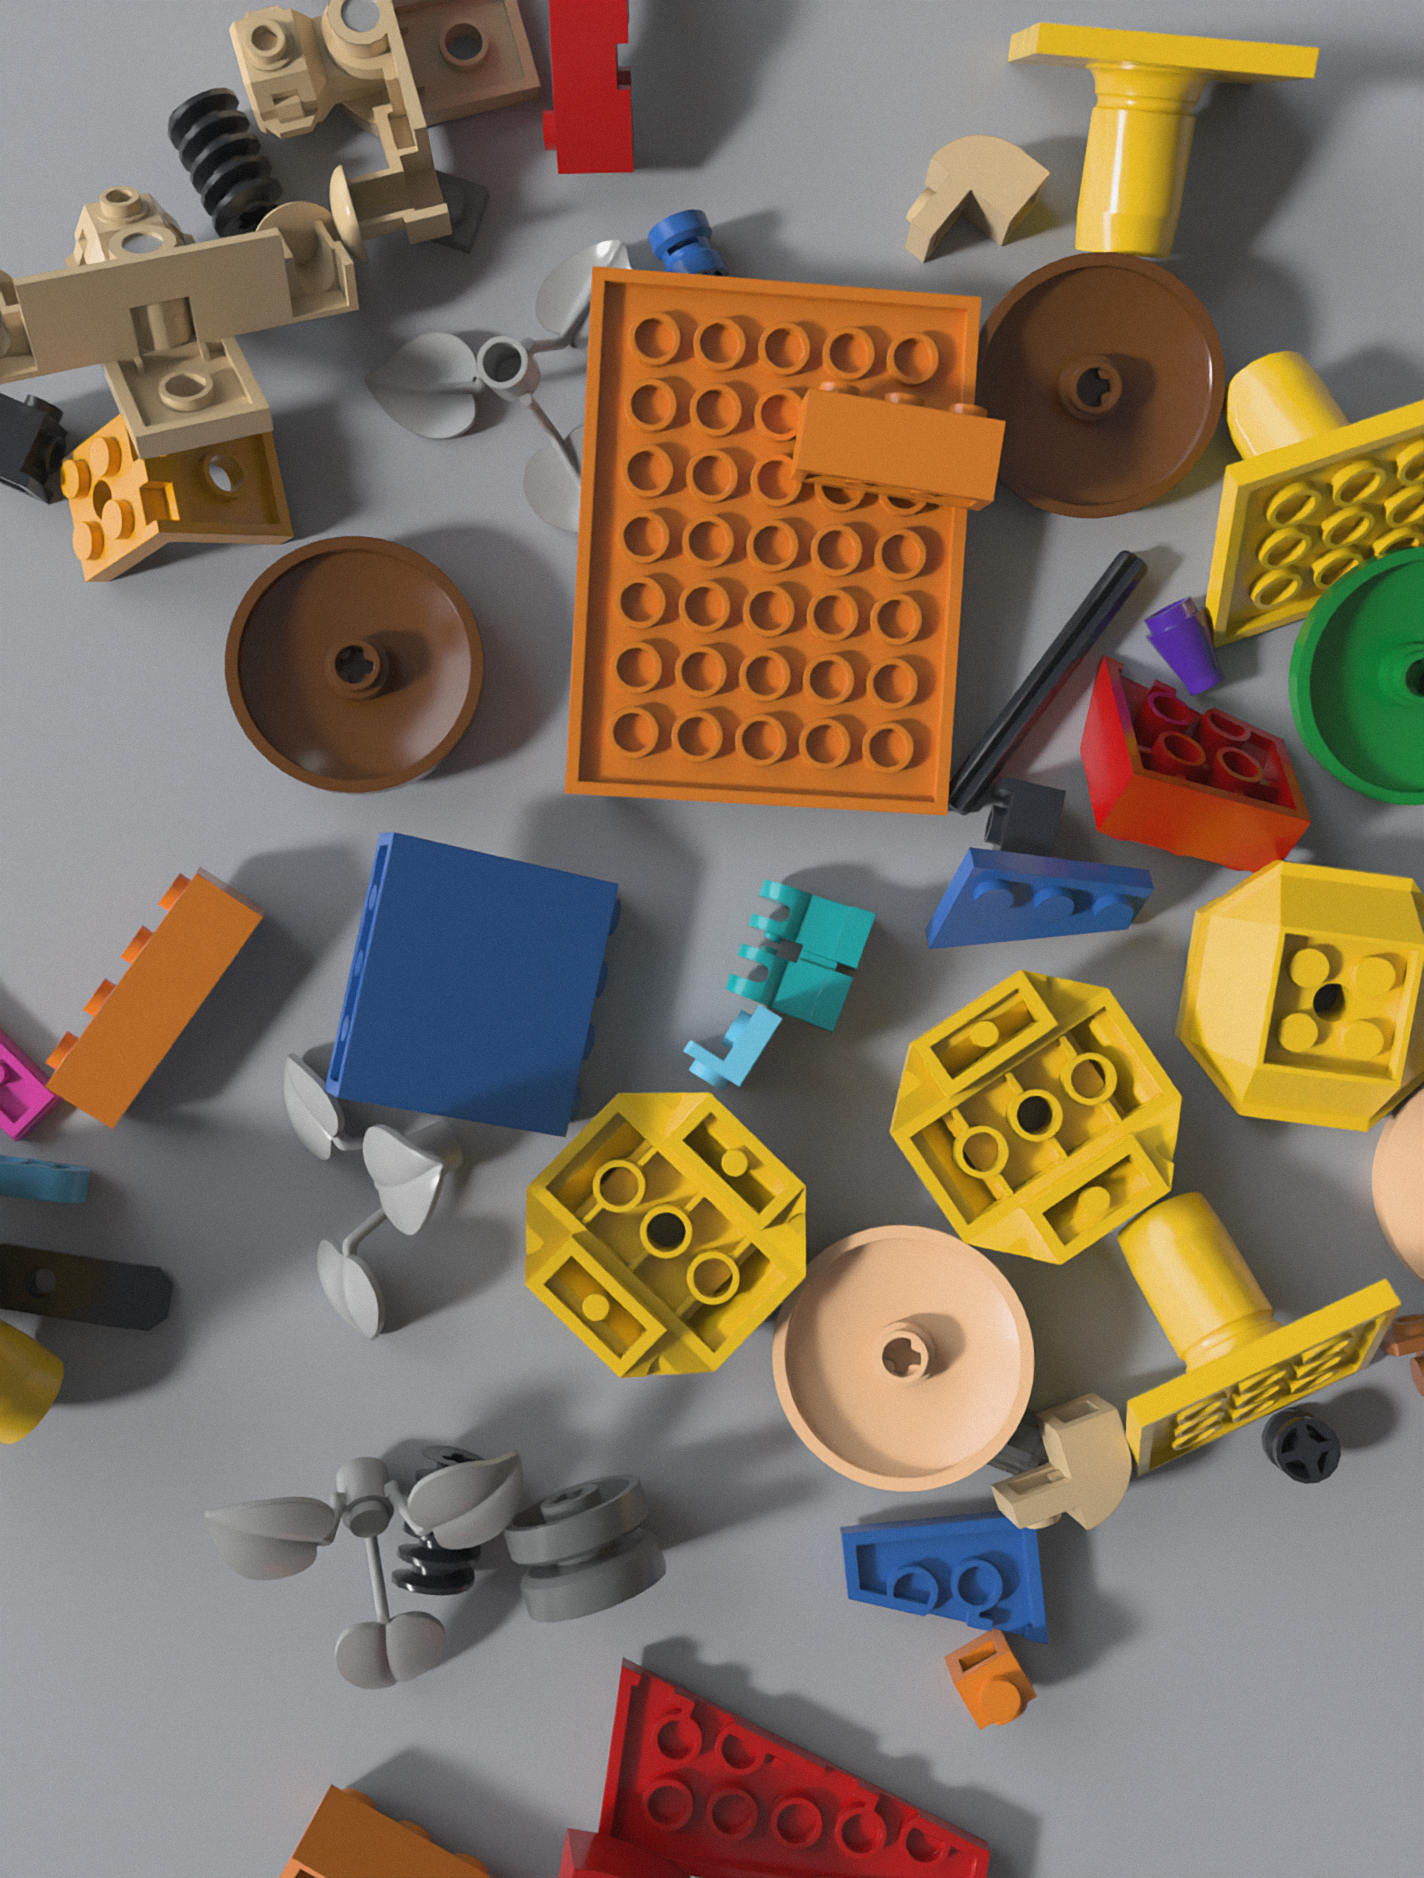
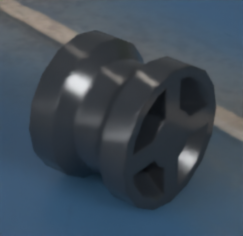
M1298 1408L1283 1409L1273 1414L1265 1424L1261 1436L1263 1450L1268 1460L1291 1479L1304 1484L1319 1483L1330 1477L1338 1467L1341 1457L1340 1442L1335 1432L1311 1413ZM1294 1433H1296L1297 1440L1294 1442L1293 1448L1286 1449V1446H1290Z

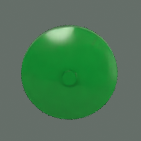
M1424 545L1402 547L1375 555L1359 563L1331 584L1317 600L1301 626L1294 644L1288 676V694L1294 724L1303 744L1317 764L1342 785L1367 797L1398 805H1424Z

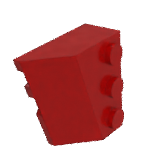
M1103 655L1098 664L1080 745V754L1097 832L1107 834L1120 841L1130 840L1165 849L1177 856L1188 855L1215 862L1235 871L1245 870L1255 873L1276 859L1285 860L1312 821L1284 740L1216 707L1202 714L1188 707L1182 700L1177 698L1176 688L1157 679L1154 680L1150 688H1147L1120 675L1124 664Z

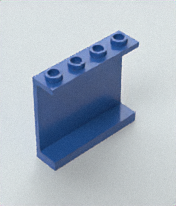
M379 833L325 1091L337 1098L566 1138L568 1125L576 1120L581 1106L582 1093L580 1086L577 1085L582 1060H586L589 1057L594 1044L595 1029L594 1025L590 1023L594 1000L601 996L607 981L608 966L603 957L608 935L611 936L615 932L620 919L621 903L616 898L619 884L401 833Z

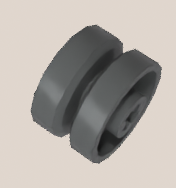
M627 1474L590 1480L540 1498L516 1511L511 1522L503 1530L511 1559L519 1564L532 1566L524 1574L520 1583L522 1595L531 1619L536 1622H560L600 1612L639 1595L655 1585L666 1574L667 1564L657 1534L638 1528L648 1517L649 1507L639 1477Z

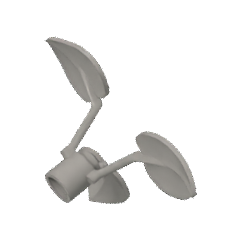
M621 239L600 242L577 252L558 265L544 280L536 298V317L546 330L559 334V337L535 341L531 337H525L520 343L517 339L510 336H496L484 343L476 359L471 348L457 336L446 332L427 333L406 343L387 362L364 378L365 384L376 402L393 420L416 435L433 440L451 439L472 427L477 417V405L473 394L485 392L487 385L497 395L507 401H521L553 444V446L538 450L529 459L523 479L525 497L530 507L543 521L556 528L578 533L584 425L574 429L563 440L559 431L533 396L541 376L539 365L533 356L535 353L563 350L569 345L571 340L581 351L588 354L592 266L632 269L628 249Z
M295 1053L287 1055L285 1064L284 1096L288 1116L296 1135L313 1155L322 1160L334 1157L337 1147L343 1151L363 1149L366 1167L374 1180V1186L379 1190L382 1207L343 1241L342 1245L333 1237H328L320 1242L317 1253L319 1278L330 1303L348 1325L372 1341L378 1338V1334L384 1326V1299L381 1288L371 1269L357 1256L358 1245L387 1218L397 1229L406 1235H414L422 1231L435 1210L445 1174L458 1169L462 1164L461 1147L454 1132L443 1122H436L405 1136L401 1129L394 1130L384 1124H377L368 1128L365 1137L348 1136L342 1131L345 1119L336 1097L325 1091L326 1083L317 1073L296 1056Z
M517 1449L494 1459L464 1462L437 1470L421 1479L413 1487L408 1502L400 1493L399 1482L396 1480L389 1482L387 1467L381 1460L374 1457H359L345 1463L337 1472L336 1483L338 1492L330 1495L331 1506L321 1500L309 1497H282L250 1501L206 1511V1525L228 1566L245 1578L261 1581L282 1579L298 1574L310 1567L316 1560L317 1546H328L334 1542L341 1518L344 1526L355 1536L365 1538L378 1622H364L347 1627L336 1642L335 1657L340 1674L350 1684L367 1690L383 1689L395 1685L398 1681L407 1682L432 1668L445 1651L446 1634L441 1621L426 1612L410 1611L390 1618L377 1535L387 1529L389 1521L394 1515L395 1506L416 1535L424 1536L433 1532L436 1541L444 1548L464 1549L493 1539L511 1522L522 1497L523 1469Z

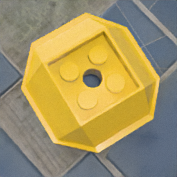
M1276 859L1244 879L1223 896L1216 897L1195 911L1175 1035L1238 1115L1367 1132L1424 1082V895L1413 878ZM1334 983L1337 988L1335 1003L1328 1010L1315 1013L1313 999L1316 992L1324 985Z
M1017 970L909 1043L889 1133L965 1244L1062 1265L1171 1191L1174 1163L1172 1161L1178 1134L1182 1096L1108 988L1026 970ZM1031 1096H1038L1047 1107V1119L1038 1130L1026 1132L1018 1123L1017 1111L1025 1099Z
M619 1092L526 1188L525 1285L619 1378L715 1372L806 1277V1185L711 1092ZM664 1212L672 1213L683 1221L686 1233L678 1243L665 1246L653 1240L649 1233L648 1224L657 1214Z

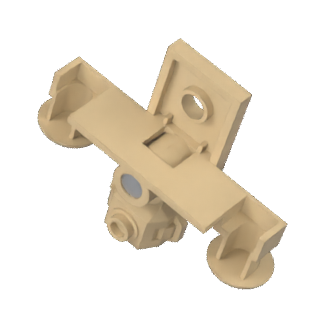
M330 0L323 15L309 18L292 8L283 10L278 5L246 12L243 20L234 21L229 29L244 86L257 124L262 132L267 135L274 133L281 139L313 132L316 123L323 122L333 106L338 104L345 115L356 125L381 139L388 169L346 179L341 164L333 171L330 181V204L337 231L350 254L363 264H369L363 242L365 240L406 231L411 245L453 234L447 204H444L434 168L427 126L541 98V85L517 0ZM464 36L474 38L482 46L480 52L475 57L467 60L453 57L447 49L456 38Z
M114 186L101 192L99 196L100 202L84 204L74 234L76 240L74 252L65 258L67 268L18 278H12L0 269V385L100 364L140 460L274 431L270 407L234 336L359 310L354 263L345 250V245L339 236L333 215L326 208L305 201L290 202L278 206L263 218L256 232L196 243L192 234L183 233L178 222L159 205L150 193L139 194L138 190L133 187Z

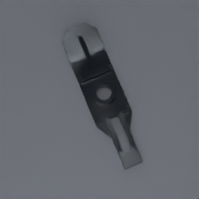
M6 1242L0 1244V1309L150 1331L168 1317L173 1282L160 1266L113 1261ZM43 1268L51 1270L56 1278L55 1288L51 1292L40 1290L36 1284V1275Z

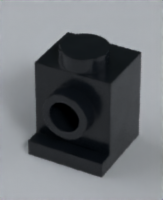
M0 393V484L49 505L54 493L44 485L49 474H53L59 469L61 460L65 457L66 453L65 439L68 432L59 425L64 414L62 410L30 394H27L23 403Z
M1003 776L994 784L991 795L992 797L1003 799L1002 807L996 805L991 807L985 828L984 842L993 844L992 850L1052 857L1066 791Z

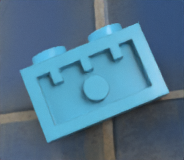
M760 1004L753 1015L741 1010L721 1042L731 1049L727 1057L724 1059L699 1042L690 1040L683 1050L695 1059L689 1070L720 1090H725L730 1081L739 1087L744 1086L782 1025L783 1019Z

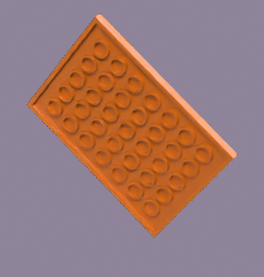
M592 266L565 794L947 816L967 509L790 480L801 401L809 388L819 389L822 382L850 384L859 388L858 396L884 400L887 393L911 394L924 399L923 407L948 411L949 406L952 404L974 405L981 297Z

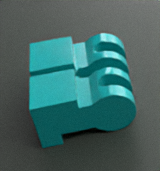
M764 880L758 896L787 908L790 911V916L786 921L778 922L752 913L747 926L763 932L764 936L774 943L781 944V941L785 940L803 946L797 963L777 956L778 950L772 947L760 946L755 948L741 943L737 956L766 967L768 969V977L763 982H754L730 973L724 989L833 1033L853 977L835 971L836 967L840 965L853 971L857 969L876 913L831 901L788 885Z

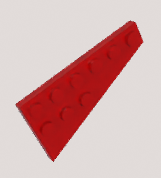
M623 1657L598 1833L633 1843L664 1858L689 1876L702 1878H987L990 1857L987 1841Z

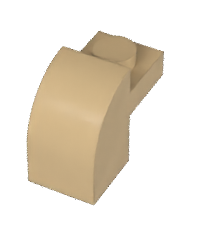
M970 135L949 142L931 157L924 184L927 188L915 200L906 215V220L910 222V227L904 248L924 263L962 216L998 245L1002 246L1040 200L1051 172L1021 148L1000 137Z
M1092 1392L1035 1414L1049 1463L991 1484L998 1509L1019 1529L1025 1527L1039 1529L1050 1526L1061 1518V1513L1067 1512L1086 1530H1090L1110 1517L1123 1500L1131 1477L1132 1462L1129 1445L1118 1409Z

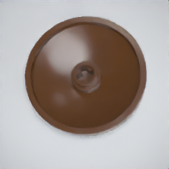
M1090 252L1064 257L1049 263L1014 285L994 306L979 330L974 405L987 409V418L1006 421L997 479L1013 494L1039 509L1062 516L1095 519L1117 516L1142 508L1172 490L1188 475L1206 451L1220 419L1225 392V363L1217 330L1207 310L1193 291L1171 272L1149 260L1117 252Z
M366 536L327 538L309 543L281 557L255 580L244 595L231 622L226 641L224 658L227 692L238 723L248 739L270 763L282 772L302 783L332 793L346 795L385 793L407 786L430 774L443 764L465 739L474 723L484 692L485 654L483 641L475 617L460 590L438 566L426 557L410 548L380 538Z

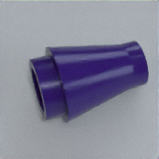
M1191 596L1182 598L1158 610L1144 620L1150 631L1146 639L1183 682L1190 696L1201 693L1225 679L1218 664L1204 607L1197 608Z

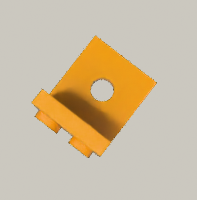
M120 413L61 460L60 485L63 494L69 499L74 523L73 548L76 556L82 562L86 582H109L168 542L281 545L294 537L272 431L140 460ZM210 463L219 466L225 471L230 480V491L221 489L213 481L209 471Z

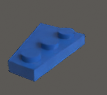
M969 847L925 929L928 949L1128 930L1154 890L1149 869Z
M1001 1511L840 1527L848 1599L924 1617L927 1614L966 1622L968 1627L990 1632L993 1628L1023 1635L1026 1640L1049 1645L1036 1529L1026 1527L1019 1529Z

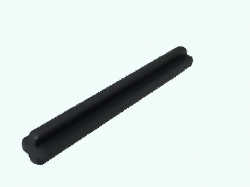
M1127 550L1121 551L1115 557L950 781L949 808L963 816L972 811L1148 571V566L1141 558Z

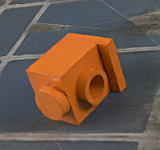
M992 1629L991 1632L987 1631L944 1657L952 1682L980 1730L992 1723L1004 1725L1015 1720L1026 1710L1027 1703L1037 1697L1029 1676L1001 1630Z

